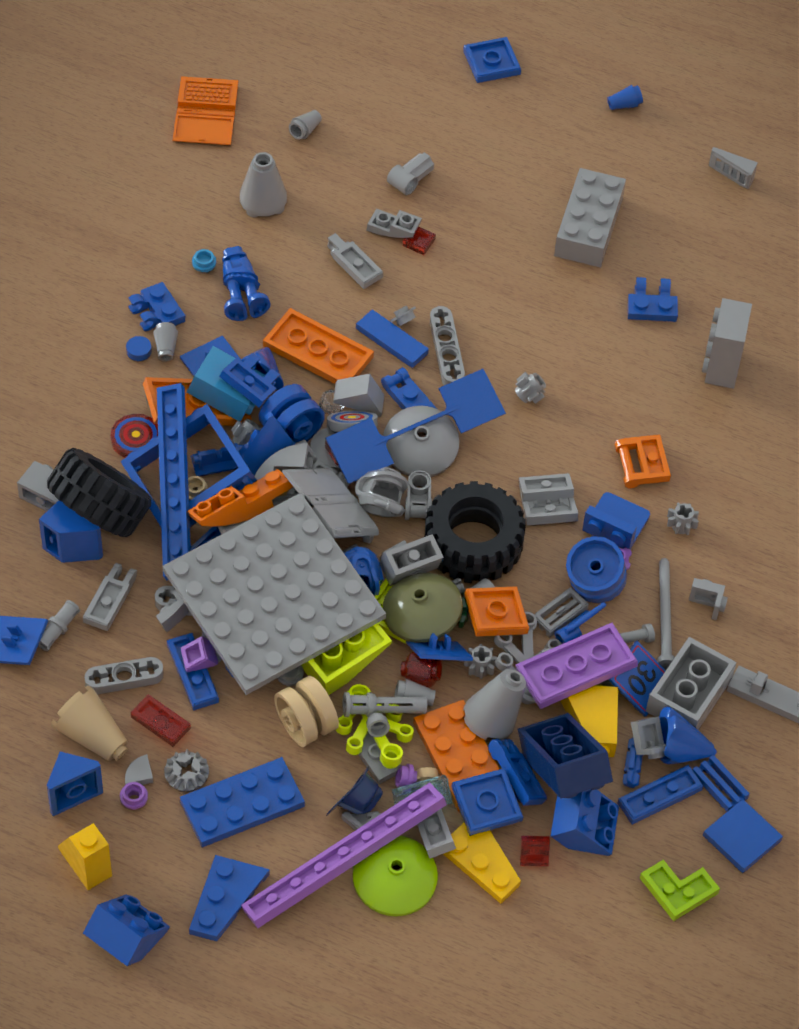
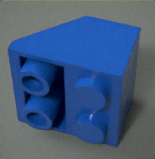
M57 501L39 518L42 548L62 563L100 560L103 557L101 528L78 515L75 511L64 505L63 502Z
M589 789L578 793L573 798L560 799L557 795L551 837L571 850L605 856L612 855L619 806L598 790Z
M126 894L98 904L83 934L124 965L129 966L141 961L168 932L170 926L162 921L163 919L159 914L147 910L140 905L141 903L137 898Z

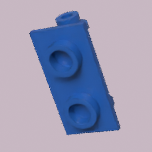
M234 443L237 450L240 451L243 444L238 445V443ZM221 447L220 450L211 449L201 452L198 450L196 454L190 455L195 474L199 477L239 468L226 447Z

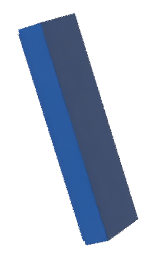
M373 309L356 323V329L411 368L428 355L429 348Z
M193 633L167 640V647L194 711L219 703V697L207 668L187 672L185 669L181 647L195 640Z
M688 764L618 798L617 804L633 825L702 791L703 785Z

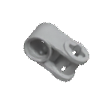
M418 470L409 475L405 503V520L410 518H426L427 510L432 505L431 477L425 471Z

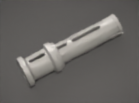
M344 692L342 700L343 716L349 717L350 714H366L369 717L374 713L426 714L427 698L424 696L376 697L372 692H367L366 695H350L349 692ZM353 704H363V706H354ZM389 704H409L410 706H389Z

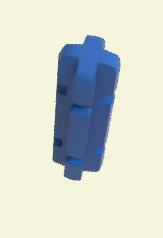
M632 737L628 741L629 751H627L624 772L627 774L623 776V785L629 788H635V786L639 785L640 775L638 773H641L643 755H636L634 738Z

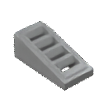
M713 147L709 166L740 186L749 189L754 180L758 162Z

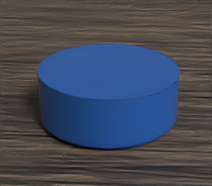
M135 336L129 339L126 344L128 357L134 361L146 360L152 352L151 342L143 336Z

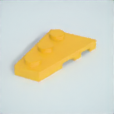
M464 822L451 834L456 849L443 855L502 904L520 886L521 880L491 831L469 836Z

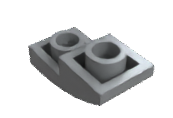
M376 209L367 224L366 231L388 237L409 238L414 236L422 218L401 210L395 216Z
M176 590L172 592L176 602L165 605L160 610V613L156 615L166 632L175 627L189 612V609Z

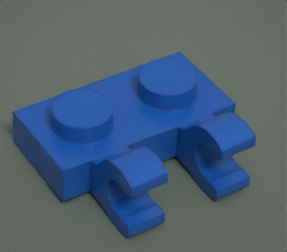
M636 277L635 294H628V319L677 322L678 299L677 296H670L671 279H660L659 295H646V278Z
M163 282L142 289L141 295L134 294L128 297L131 302L128 308L132 314H138L148 308L150 310L140 314L143 320L140 322V326L144 331H149L162 322H169L175 326L185 322L186 315Z
M251 353L243 362L236 357L222 370L219 377L260 408L275 393L277 389L274 387L276 384L275 380L280 376V373L272 368L264 377H261L254 371L256 369L255 365L260 361L258 356Z

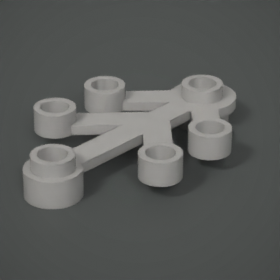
M525 612L529 631L528 634L521 635L522 652L511 642L512 635L494 637L495 644L505 651L500 653L495 660V666L499 670H516L512 666L513 660L518 664L534 657L533 631L537 626V619L533 613ZM550 639L544 649L551 648V646L557 647L562 643L557 639ZM525 687L522 703H536L527 687Z

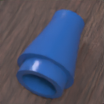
M630 85L616 94L607 97L610 110L634 108L643 103V97L638 85L634 87Z

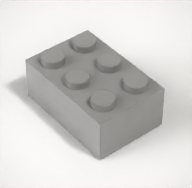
M722 298L721 307H715L712 320L715 323L711 325L705 357L709 358H704L702 372L706 373L705 383L734 389L752 304Z
M688 637L650 693L646 712L658 717L664 707H671L699 730L729 685L737 662Z

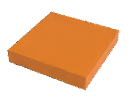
M517 586L468 588L465 590L464 596L476 637L528 634L529 625Z

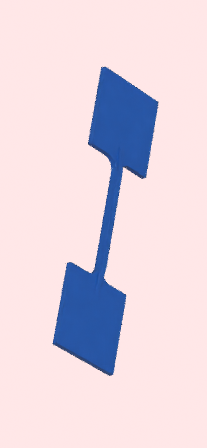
M484 369L438 388L446 403V409L395 433L382 436L378 432L372 418H369L326 437L325 439L347 483L350 484L359 480L369 471L394 464L386 447L387 442L418 426L448 415L454 419L462 434L506 414Z

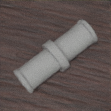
M67 600L55 617H50L39 642V648L48 651L60 634H65L69 623L80 612L77 604Z

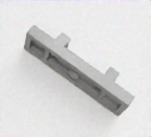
M738 666L728 685L727 692L799 724V692L768 679V675L760 671L755 673Z

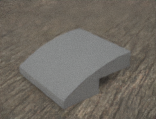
M569 473L519 477V489L527 526L578 521V510L574 500V487Z

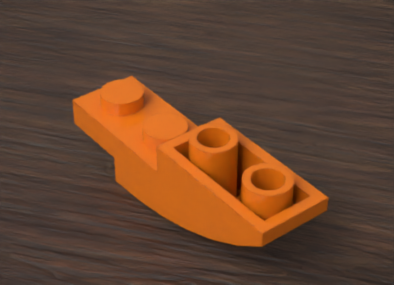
M276 469L254 483L246 485L240 491L232 486L222 489L211 498L199 502L187 512L201 526L213 527L237 524L250 520L273 508L272 499L290 490L293 486L285 475Z

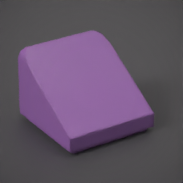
M203 636L181 647L187 672L213 667L218 664L215 648L209 639Z

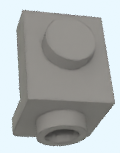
M694 578L689 601L714 607L711 619L717 620L718 613H724L728 597L723 596L724 585L716 584L706 579Z
M659 717L631 722L636 755H648V759L664 757L666 744L663 741Z

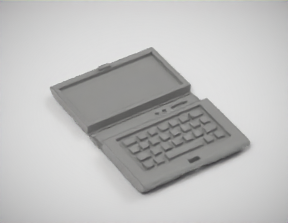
M332 469L282 470L296 491L302 493L304 498L314 505L312 509L333 538L379 535V529Z

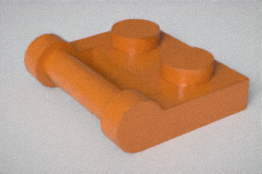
M660 434L622 438L615 442L616 452L620 454L625 474L623 480L626 488L632 489L642 484L670 481L671 474ZM636 449L641 468L640 473L634 472L629 450Z

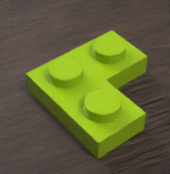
M663 859L640 874L641 881L673 921L713 898L720 891L719 886L703 867L680 881Z

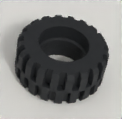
M71 448L66 450L47 480L49 491L59 501L63 502L64 505L92 524L120 537L132 535L151 507L150 495L143 488L139 487L137 483L103 460L81 449Z
M470 481V484L464 485V482L455 484V488L448 487L443 490L442 496L440 494L437 495L427 510L424 537L433 534L444 557L437 569L443 574L449 573L450 578L464 579L465 583L481 581L484 578L496 580L502 577V572L504 574L509 573L513 569V565L517 564L521 557L526 528V520L523 517L524 512L521 506L517 505V500L512 495L507 496L506 491L500 487L496 489L493 488V484L485 482V485L478 484V481ZM477 522L492 528L497 536L485 542H469L458 537L452 529L463 523Z

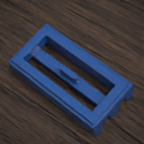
M714 755L710 756L708 761L704 760L699 767L696 766L692 769L703 787L726 812L742 799L747 800L750 793ZM704 771L716 782L715 784L730 797L732 802H730L720 792V790L707 778V776L703 773Z

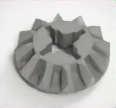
M186 749L185 752H175L173 757L167 759L164 773L167 782L173 788L181 791H192L198 789L206 782L209 775V767L206 758L201 757L199 752L193 753ZM192 763L191 770L193 772L187 771L185 774L181 776V766L187 767L188 764L190 765Z

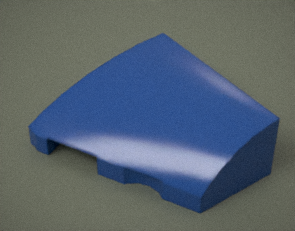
M271 412L264 416L267 422L260 431L255 429L250 436V440L239 451L254 476L260 466L270 456L283 448L295 445L294 441Z

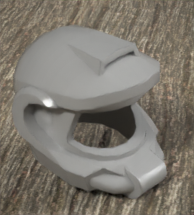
M383 467L363 475L356 483L355 492L359 498V504L367 513L381 517H401L405 509L400 505V500L404 491L407 490L408 481L400 472Z

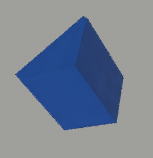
M59 752L47 783L52 816L58 815L103 793L101 765L98 761Z

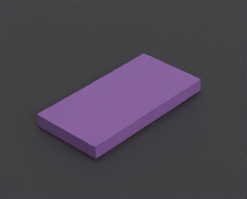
M610 623L516 664V671L523 675L526 680L527 689L539 708L542 709L638 666V661L614 624Z

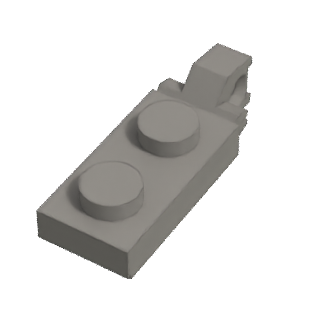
M336 233L328 237L327 247L331 250L330 254L333 259L363 289L383 278L382 270L353 241L344 242Z

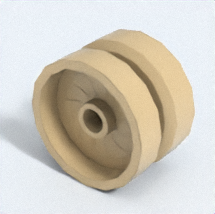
M310 675L295 684V689L287 687L274 695L276 710L285 729L301 747H305L317 740L318 733L325 736L339 727L337 712L329 695L321 683Z

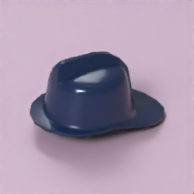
M369 766L364 770L351 790L330 809L326 816L338 806L354 814H366L376 806L383 795V791L367 773L370 768Z

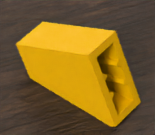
M594 685L561 700L566 713H569L607 750L608 757L614 758L617 746L618 687Z
M94 823L58 845V849L87 890L112 877L109 844Z

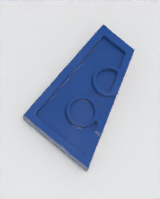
M215 855L189 928V934L217 942L237 917V913L242 908L241 905L252 898L261 882H264L270 875V869Z

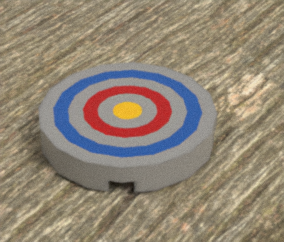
M359 410L336 412L327 416V427L333 432H340L369 418H372L377 427V414Z

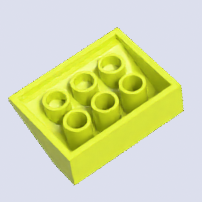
M377 623L300 666L308 676L316 678L327 694L330 695L351 681L392 643V640Z

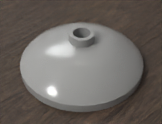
M412 406L403 409L390 419L383 436H388L442 411L429 406ZM445 415L389 440L386 447L394 462L392 466L407 476L418 470L427 472L430 477L444 472L452 465L459 450V434L453 421ZM419 432H424L426 436L419 437L417 434Z

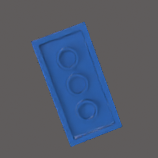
M283 757L180 797L182 808L201 847L213 844L305 807V801Z

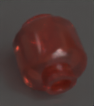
M411 652L407 656L406 661L401 663V676L425 687H433L436 681H440L442 676L441 660L420 659L415 652Z

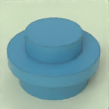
M198 250L192 258V266L199 272H209L216 266V257L210 250Z

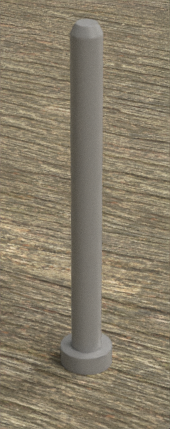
M662 558L659 561L661 656L657 658V662L667 670L675 656L672 655L670 563L667 558Z

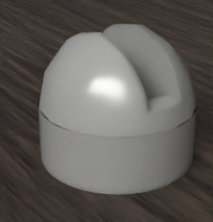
M382 713L371 714L367 719L366 727L371 736L382 737L388 733L390 725Z

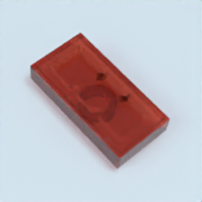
M149 694L131 711V718L172 747L191 729V724Z

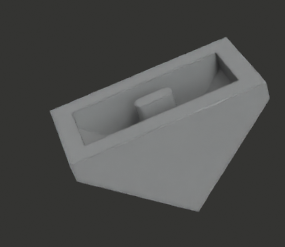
M371 374L344 378L336 381L333 403L359 411L373 412L377 414V417H381L384 393Z

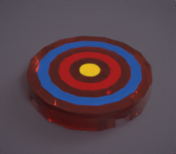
M144 414L123 416L111 428L110 439L113 449L120 456L126 458L128 454L137 451L152 438L158 436V424H154L153 418Z

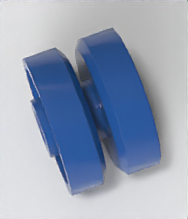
M299 384L287 385L277 390L267 399L259 412V422L263 426L267 422L264 416L271 412L295 444L304 439L308 442L319 431L325 420L324 411Z
M593 536L582 539L570 550L566 562L572 589L585 601L603 603L611 601L621 593L626 585L627 570L622 551L613 541L605 537Z

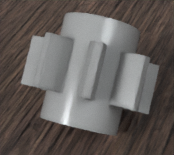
M524 372L517 378L518 382L516 383L515 392L523 402L533 401L536 404L545 397L543 393H545L546 383L537 373L528 375Z
M246 419L242 423L237 421L231 429L234 435L232 441L238 443V445H244L250 440V436L255 429L260 431L262 428L250 419Z
M678 502L675 510L672 508L668 510L667 527H672L675 534L689 535L691 528L697 529L699 511H694L690 503L680 504Z
M479 644L474 649L468 648V653L473 657V661H464V666L469 667V675H474L480 679H483L488 674L493 675L497 658L492 656L493 648L482 646V644Z

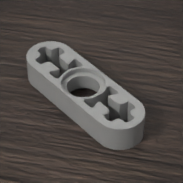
M147 657L95 666L88 669L85 673V686H91L97 694H104L154 685L163 678V664L155 657ZM148 668H153L154 674H149ZM137 669H139L140 677L136 676ZM121 671H128L132 674L131 678L125 681L119 680L116 676ZM109 674H112V682H109ZM99 677L101 683L95 684L94 678Z

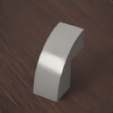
M308 443L288 446L270 456L260 466L255 474V478L259 480L267 473L276 469L281 472L282 470L312 469L315 454Z

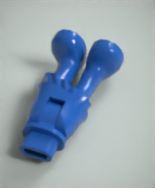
M242 247L226 248L223 251L224 256L222 258L223 283L229 290L231 299L225 303L224 313L227 318L234 321H244L247 319V309L241 295L242 290L246 292L251 317L258 318L269 310L271 305L269 297L264 293H257L260 286L258 276L255 274Z

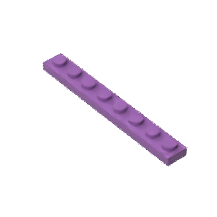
M429 782L243 903L241 906L244 913L257 928L261 927L446 806L445 798Z

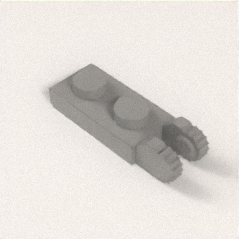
M115 563L108 576H105L83 615V623L108 631L129 594L138 571L131 568L124 580L120 581L118 577L121 575L122 565Z

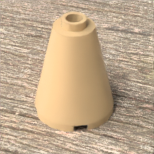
M86 686V693L82 694L78 691L62 706L57 713L60 719L58 722L53 719L51 726L105 760L111 761L115 759L118 761L127 752L128 749L125 746L128 741L96 691L91 686Z

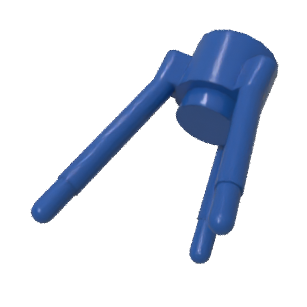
M601 603L590 612L585 610L565 627L557 630L554 633L555 638L564 644L582 636L579 626L605 608L606 603Z

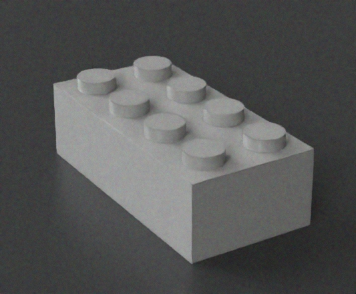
M583 168L579 169L556 237L555 257L601 268L623 200L625 178Z

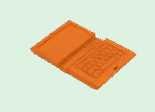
M181 76L172 141L231 145L239 80Z

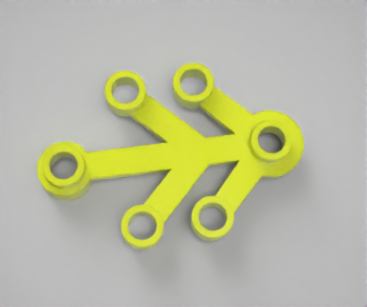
M356 684L347 692L350 695H366L367 692L371 691L365 685ZM353 704L354 706H363V704ZM386 713V718L390 725L389 731L395 733L400 742H410L413 738V727L408 724L398 723L401 721L403 713ZM350 714L349 717H344L343 715L339 717V727L336 729V732L341 735L351 733L352 720L356 714ZM361 714L363 718L353 736L347 739L346 751L351 755H358L362 752L363 740L368 733L366 727L368 717L366 714ZM386 735L373 737L381 751L380 761L382 765L388 769H394L399 766L403 757L402 748L397 744L390 743Z

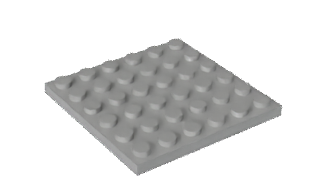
M302 493L162 566L163 572L245 695L386 619V612Z

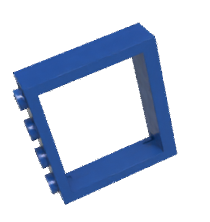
M207 404L194 410L191 415L186 417L187 439L211 424L239 468L189 501V510L199 502L216 495L222 489L232 486L240 491L246 485L257 481ZM156 436L137 451L128 454L120 462L132 481L150 495L151 507L149 509L161 527V510L137 473L159 458L158 436ZM190 517V527H192L197 522Z

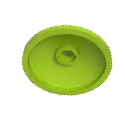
M398 836L354 865L352 877L356 893L370 909L387 916H405L420 910L430 901L437 886L438 872L434 859L429 858L427 850L422 844L411 838ZM399 865L402 869L396 871L392 869V866Z

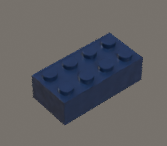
M569 713L518 728L523 756L560 799L573 798L580 792L589 789L597 790L604 787L605 784L613 782L607 750Z

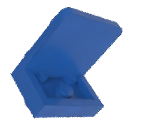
M605 492L596 507L589 506L586 510L582 531L596 537H605L613 541L621 549H631L647 523L650 512L610 492Z

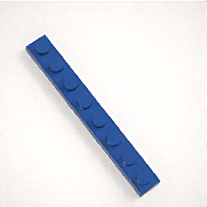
M182 383L157 388L163 565L191 551L190 516L187 512L189 510L185 387ZM163 572V577H164L166 580H169V579L167 578V576L165 575V573Z

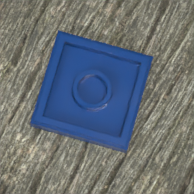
M507 37L463 46V52L477 83L521 75V67Z
M505 768L452 782L451 787L469 836L522 822L523 815Z
M743 799L703 833V837L742 873L747 871L780 843L783 838L774 827Z

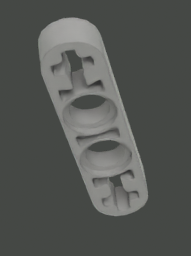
M444 306L435 307L430 312V328L443 385H446L464 377L465 371L452 312ZM439 317H442L444 320V325L440 326ZM447 334L451 337V340L442 341L438 337ZM452 354L456 358L452 361H447L442 356ZM454 369V376L457 379H452L450 370Z

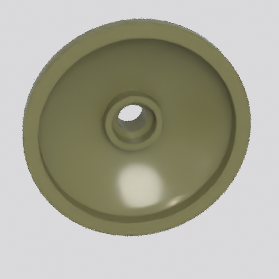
M417 573L407 576L394 584L386 594L383 602V610L386 612V619L384 620L389 630L403 640L418 643L429 642L432 633L439 639L449 633L461 618L463 602L460 591L451 580L439 574Z

